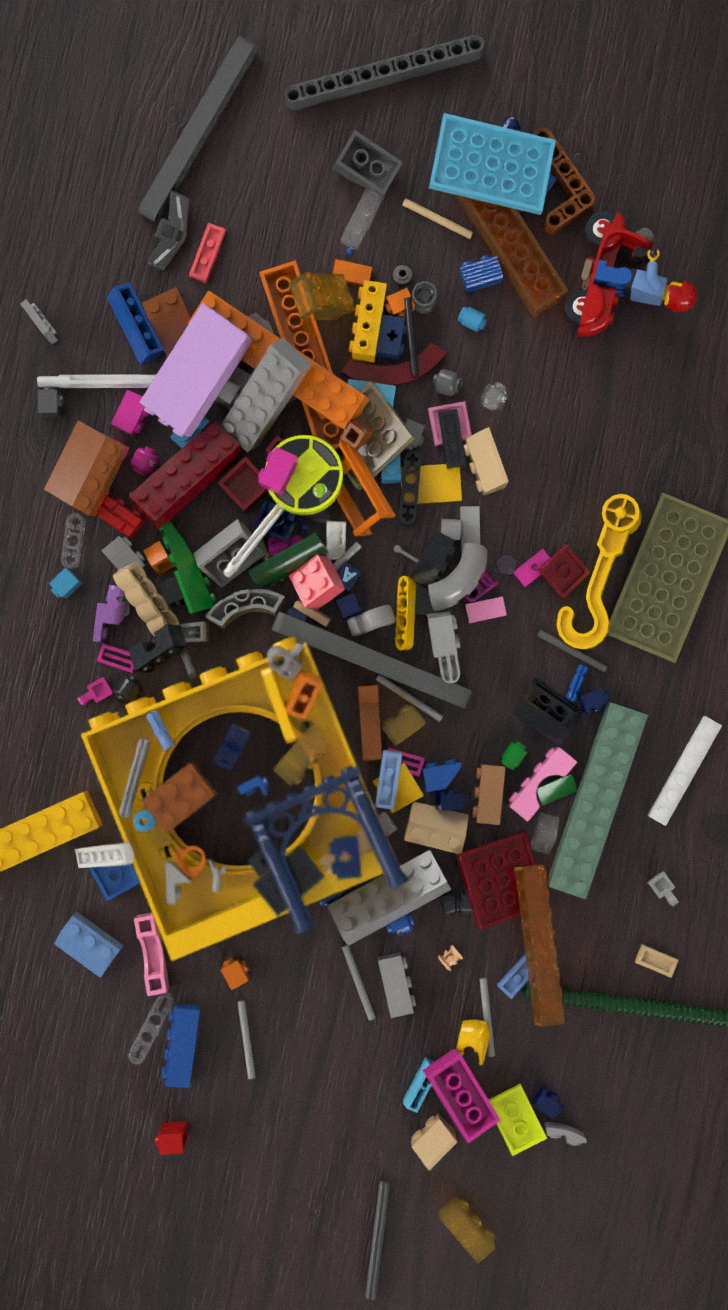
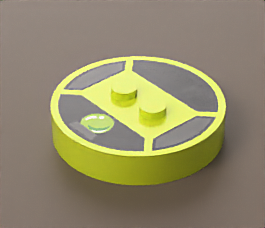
M309 435L294 436L282 441L276 447L297 456L299 463L282 496L268 490L272 499L284 510L297 515H311L328 508L338 497L343 484L342 464L336 451L324 440Z

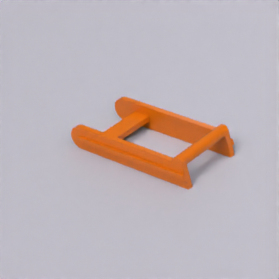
M341 439L339 447L346 457L341 461L343 475L350 469H353L377 512L365 521L344 484H342L336 499L354 529V536L371 535L372 532L369 527L382 518H391L396 515L358 450L352 448Z

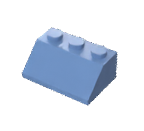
M78 912L72 915L54 943L100 978L123 948L121 943Z

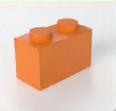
M302 669L300 670L284 704L286 713L304 720L306 719L322 685L319 676Z

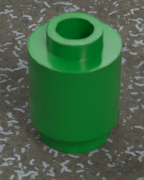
M518 741L516 743L511 742L502 755L501 763L511 770H514L515 767L518 768L528 753L525 751L526 746Z

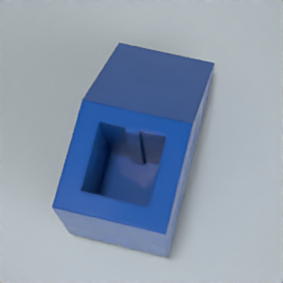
M456 759L446 760L444 765L437 766V762L426 764V768H422L426 792L446 789L462 767L461 762H456Z

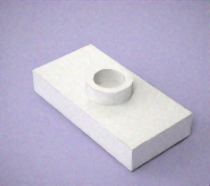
M327 521L326 548L329 553L326 554V557L330 558V560H338L345 553L346 521Z

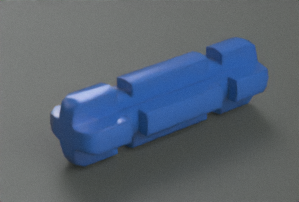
M584 665L578 666L577 674L574 675L570 686L571 690L568 691L566 696L568 700L573 702L577 700L578 692H580L585 680L584 676L587 675L589 670L588 667Z

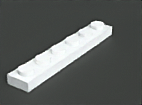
M703 716L647 816L665 826L667 825L722 725Z
M129 842L75 849L79 868L134 863V851Z

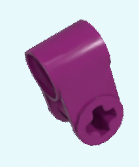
M487 569L482 573L478 580V585L474 589L476 597L469 598L468 595H465L463 597L464 601L473 603L498 584L487 573Z

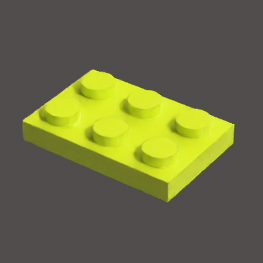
M521 1084L488 1099L501 1120L497 1123V1126L512 1156L547 1139Z

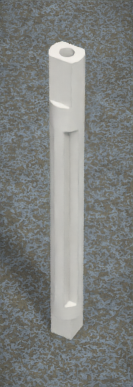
M157 374L37 377L38 387L149 388Z

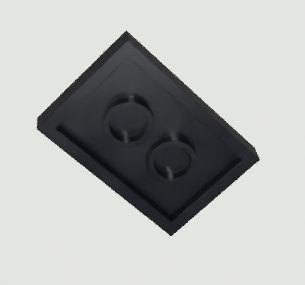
M301 845L297 846L286 856L288 868L301 897L326 877ZM270 870L252 884L277 916L287 909Z

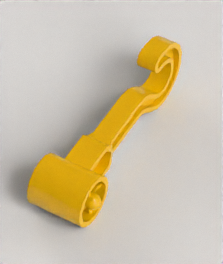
M618 494L610 497L602 509V517L605 523L597 546L600 548V554L586 595L588 608L595 621L594 627L588 633H578L573 627L574 610L565 606L558 613L557 628L559 635L565 643L574 648L589 649L596 647L603 642L609 632L610 621L602 601V593L615 558L623 554L629 534L638 529L642 518L637 502L628 495Z

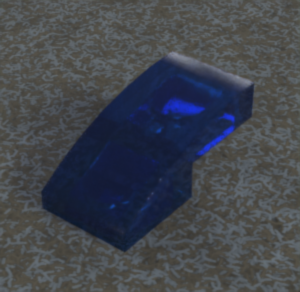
M232 724L214 763L232 771L251 732Z

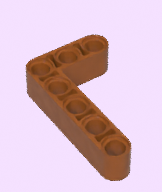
M540 128L535 133L537 136L556 140L547 128ZM557 140L555 141L553 152L557 157L552 158L550 173L557 178V183L569 200L547 215L544 229L549 234L558 233L589 212L595 200L593 192ZM564 168L567 170V173H562L559 169ZM570 184H576L578 188L574 189ZM581 199H586L589 204H583ZM569 209L573 214L568 215L565 210ZM555 220L558 225H552L549 221Z

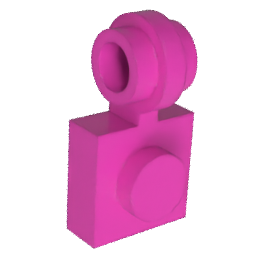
M286 535L268 538L270 556L279 554L302 541L303 538L301 536H294L292 539L287 540Z

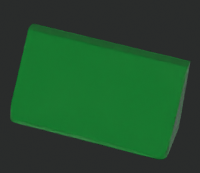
M568 773L565 777L561 776L538 786L536 793L543 806L578 790L572 774Z

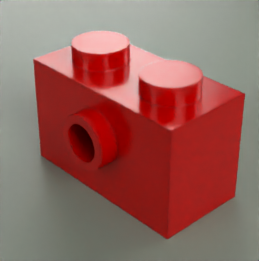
M187 1121L163 1123L158 1131V1136L155 1137V1146L159 1148V1155L184 1152L188 1142Z

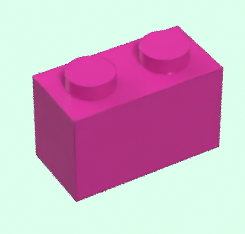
M127 390L111 422L115 429L134 438L143 428L142 421L144 417L149 415L144 410L145 406L140 403L142 396Z
M275 447L274 451H270L266 461L268 463L265 469H261L258 475V482L261 487L282 496L299 460L297 456Z

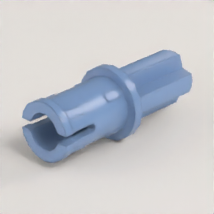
M152 711L147 714V719L155 732L153 735L157 736L163 750L174 746L175 743L167 731L168 726L165 727L158 712Z

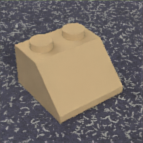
M439 1113L435 1117L431 1116L426 1121V1126L421 1131L417 1130L411 1138L412 1148L429 1171L457 1143L455 1129Z

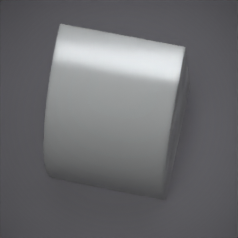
M441 519L440 533L454 539L455 542H460L461 520Z

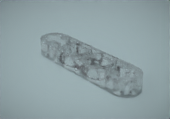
M162 993L157 997L128 1054V1058L133 1064H141L145 1060L174 1003L173 997L169 993ZM167 998V1003L169 1005H165L162 1012L159 1011L158 1009L162 1004V1002L159 1000ZM158 1015L161 1018L160 1024H152L150 1017ZM149 1032L152 1040L144 1042L141 1038L142 1033ZM141 1045L143 1046V1049L140 1055L143 1057L139 1056L138 1059H136L135 1053L133 1052H137Z

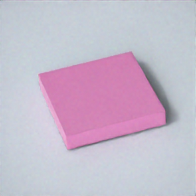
M465 401L428 408L435 446L443 445L438 412L457 409L462 441L472 436Z

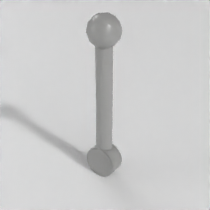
M399 545L394 546L396 553L400 552L416 563L419 559L402 550Z

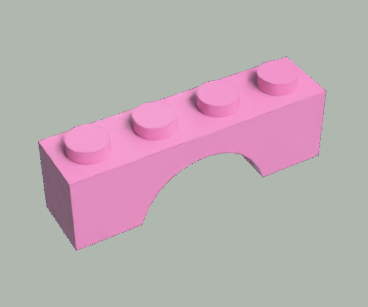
M552 747L546 753L547 759L543 763L539 762L533 769L535 773L532 777H527L521 784L522 789L518 793L514 792L508 800L510 802L508 806L527 822L540 807L536 798V790L539 783L551 775L565 777L577 763L560 747L555 749Z
M152 912L137 915L134 918L137 938L143 951L144 980L147 996L167 993L170 989L159 927Z

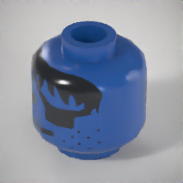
M408 913L389 923L386 927L389 933L393 932L395 936L399 937L411 932L412 926L415 923L411 913Z

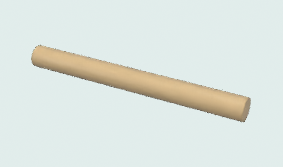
M408 199L404 200V207L468 239L472 237V231Z

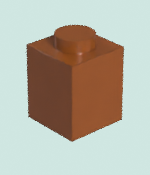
M359 418L348 424L340 438L352 448L357 449L366 444L374 430Z

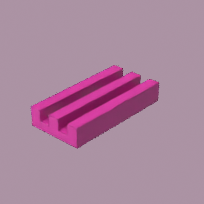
M102 644L97 662L130 673L135 672L131 660L104 652L106 648L130 656L128 651ZM106 656L131 664V668L104 660L102 657Z
M388 747L387 750L401 752L403 753L402 756L419 760V764L403 759L401 763L418 768L417 772L409 771L412 775L420 777L425 758Z

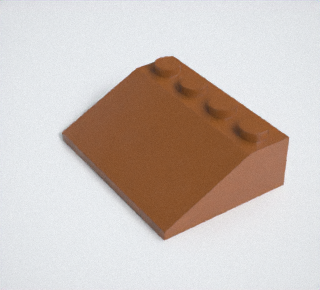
M77 421L44 490L89 516H96L130 447Z

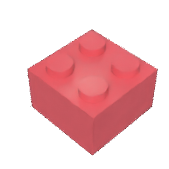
M316 554L289 575L304 607L316 611L345 590L330 558L320 554Z

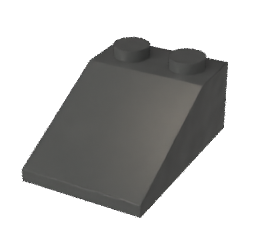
M354 130L332 169L348 180L383 196L403 162Z

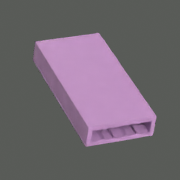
M202 303L140 400V403L145 406L144 410L153 416L156 414L159 417L158 421L165 426H172L174 428L173 432L178 436L191 437L254 341V338L211 307Z

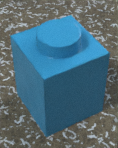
M65 568L49 584L53 587L51 591L58 598L67 599L83 583L70 569Z

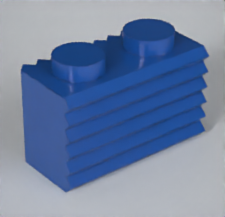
M486 255L480 258V261L474 263L472 260L466 261L459 270L466 293L501 283L503 280L497 256L491 257V255Z

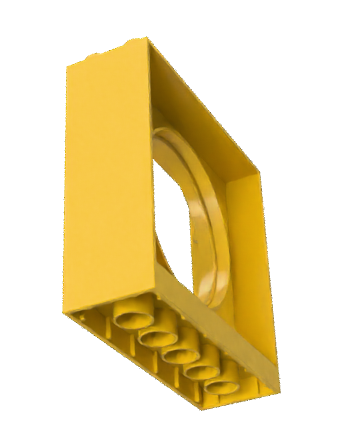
M293 636L275 643L273 647L281 646L291 652L299 642ZM305 642L303 643L304 647L301 653L297 656L303 665L301 669L319 676L322 685L305 720L288 714L296 738L305 749L311 761L315 785L318 786L323 784L322 779L330 775L336 778L342 774V769L351 765L356 768L358 765L310 647ZM258 651L237 659L236 662L239 670L228 674L226 668L220 666L200 674L203 685L192 689L190 682H180L162 690L166 699L164 701L156 703L154 697H144L125 705L129 714L125 717L120 718L118 712L112 714L108 712L88 720L92 730L81 734L124 843L129 842L133 848L134 868L172 961L289 913L288 909H286L277 916L252 884L260 876L251 865L233 866L213 861L219 871L223 867H227V870L221 877L220 892H212L213 876L208 859H206L204 867L200 870V875L196 878L193 877L192 882L178 883V886H181V898H178V902L176 904H167L166 862L174 861L176 863L175 852L177 849L188 846L180 839L174 829L166 833L158 822L152 829L145 832L139 831L134 826L135 815L147 809L142 802L144 796L141 790L145 788V793L148 796L163 784L165 768L172 751L183 736L193 727L211 717L234 712L258 714L279 723L261 674L262 669L270 667L268 658L263 659L262 654ZM276 656L273 660L281 661L283 657ZM272 670L285 704L299 672L290 682ZM152 711L158 712L165 727L168 726L167 731L175 743L174 746L163 750L157 736L153 735L155 732L147 719V714ZM307 721L309 722L310 728L312 730V732L309 734L306 725L304 724ZM140 739H146L150 741V746L131 815L128 818L121 817L119 811L138 742ZM359 771V778L361 780V783L367 793V796L382 826V823L373 804L369 791L366 787L362 774ZM344 783L338 786L346 789ZM336 791L328 796V803L332 807L340 808L345 801V795L341 791ZM326 792L315 796L314 805H321V808H327L323 802ZM349 798V803L345 809L358 815L351 798ZM324 813L311 817L301 835L286 849L287 856L297 846L301 845L326 876L302 896L305 905L383 874L363 828L353 818L344 814ZM142 818V822L145 825L147 824V819ZM165 846H168V850L172 857H168L166 850L164 848ZM191 850L186 854L184 863L187 867H196L201 863L202 857Z

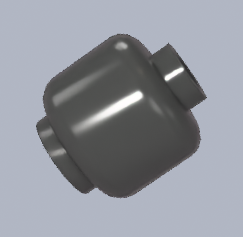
M442 369L438 374H435L433 385L437 393L454 396L461 390L462 378L455 371Z

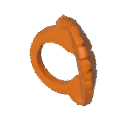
M197 846L178 848L175 852V859L180 870L189 878L199 876L200 870L206 862L204 851ZM191 850L198 851L202 857L201 863L196 867H187L184 863L186 854Z

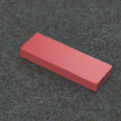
M208 223L189 273L190 278L208 283L227 232L226 229Z

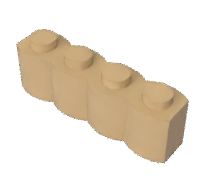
M137 562L119 569L113 575L115 583L124 591L127 600L136 608L139 617L146 622L153 636H155L154 632L166 624L179 625L176 615L168 609L166 601L157 593L156 587L146 578L143 568Z

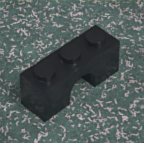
M166 624L154 632L156 644L140 642L131 648L129 653L134 670L144 673L153 672L157 666L166 663L167 659L178 655L182 649L187 647L181 625Z

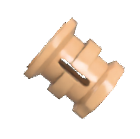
M453 945L450 946V950L444 951L443 956H437L449 971H451L452 965L455 966L458 964L457 961L459 959H463Z

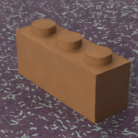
M481 764L480 768L476 770V779H479V785L475 787L474 798L477 799V806H473L472 818H475L476 823L500 825L505 776L504 766Z

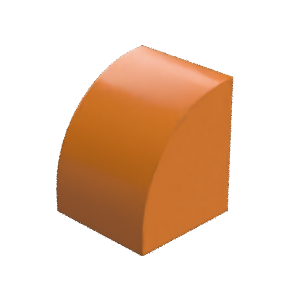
M160 541L143 550L152 568L159 576L174 567L170 561L169 554Z

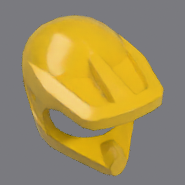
M477 1019L463 1020L456 1050L462 1056L464 1048L467 1046L474 1048V1052L479 1055V1065L484 1063L487 1046L490 1041V1028L487 1021Z

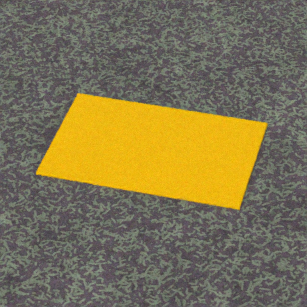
M446 464L421 466L417 504L462 501L460 468L447 469ZM410 466V469L406 467V470L418 471V468L414 469V466ZM400 467V468H401V488H402L403 467ZM408 474L405 480L407 483L413 484L416 482V476ZM410 492L404 495V500L407 503H411L415 499L414 494Z

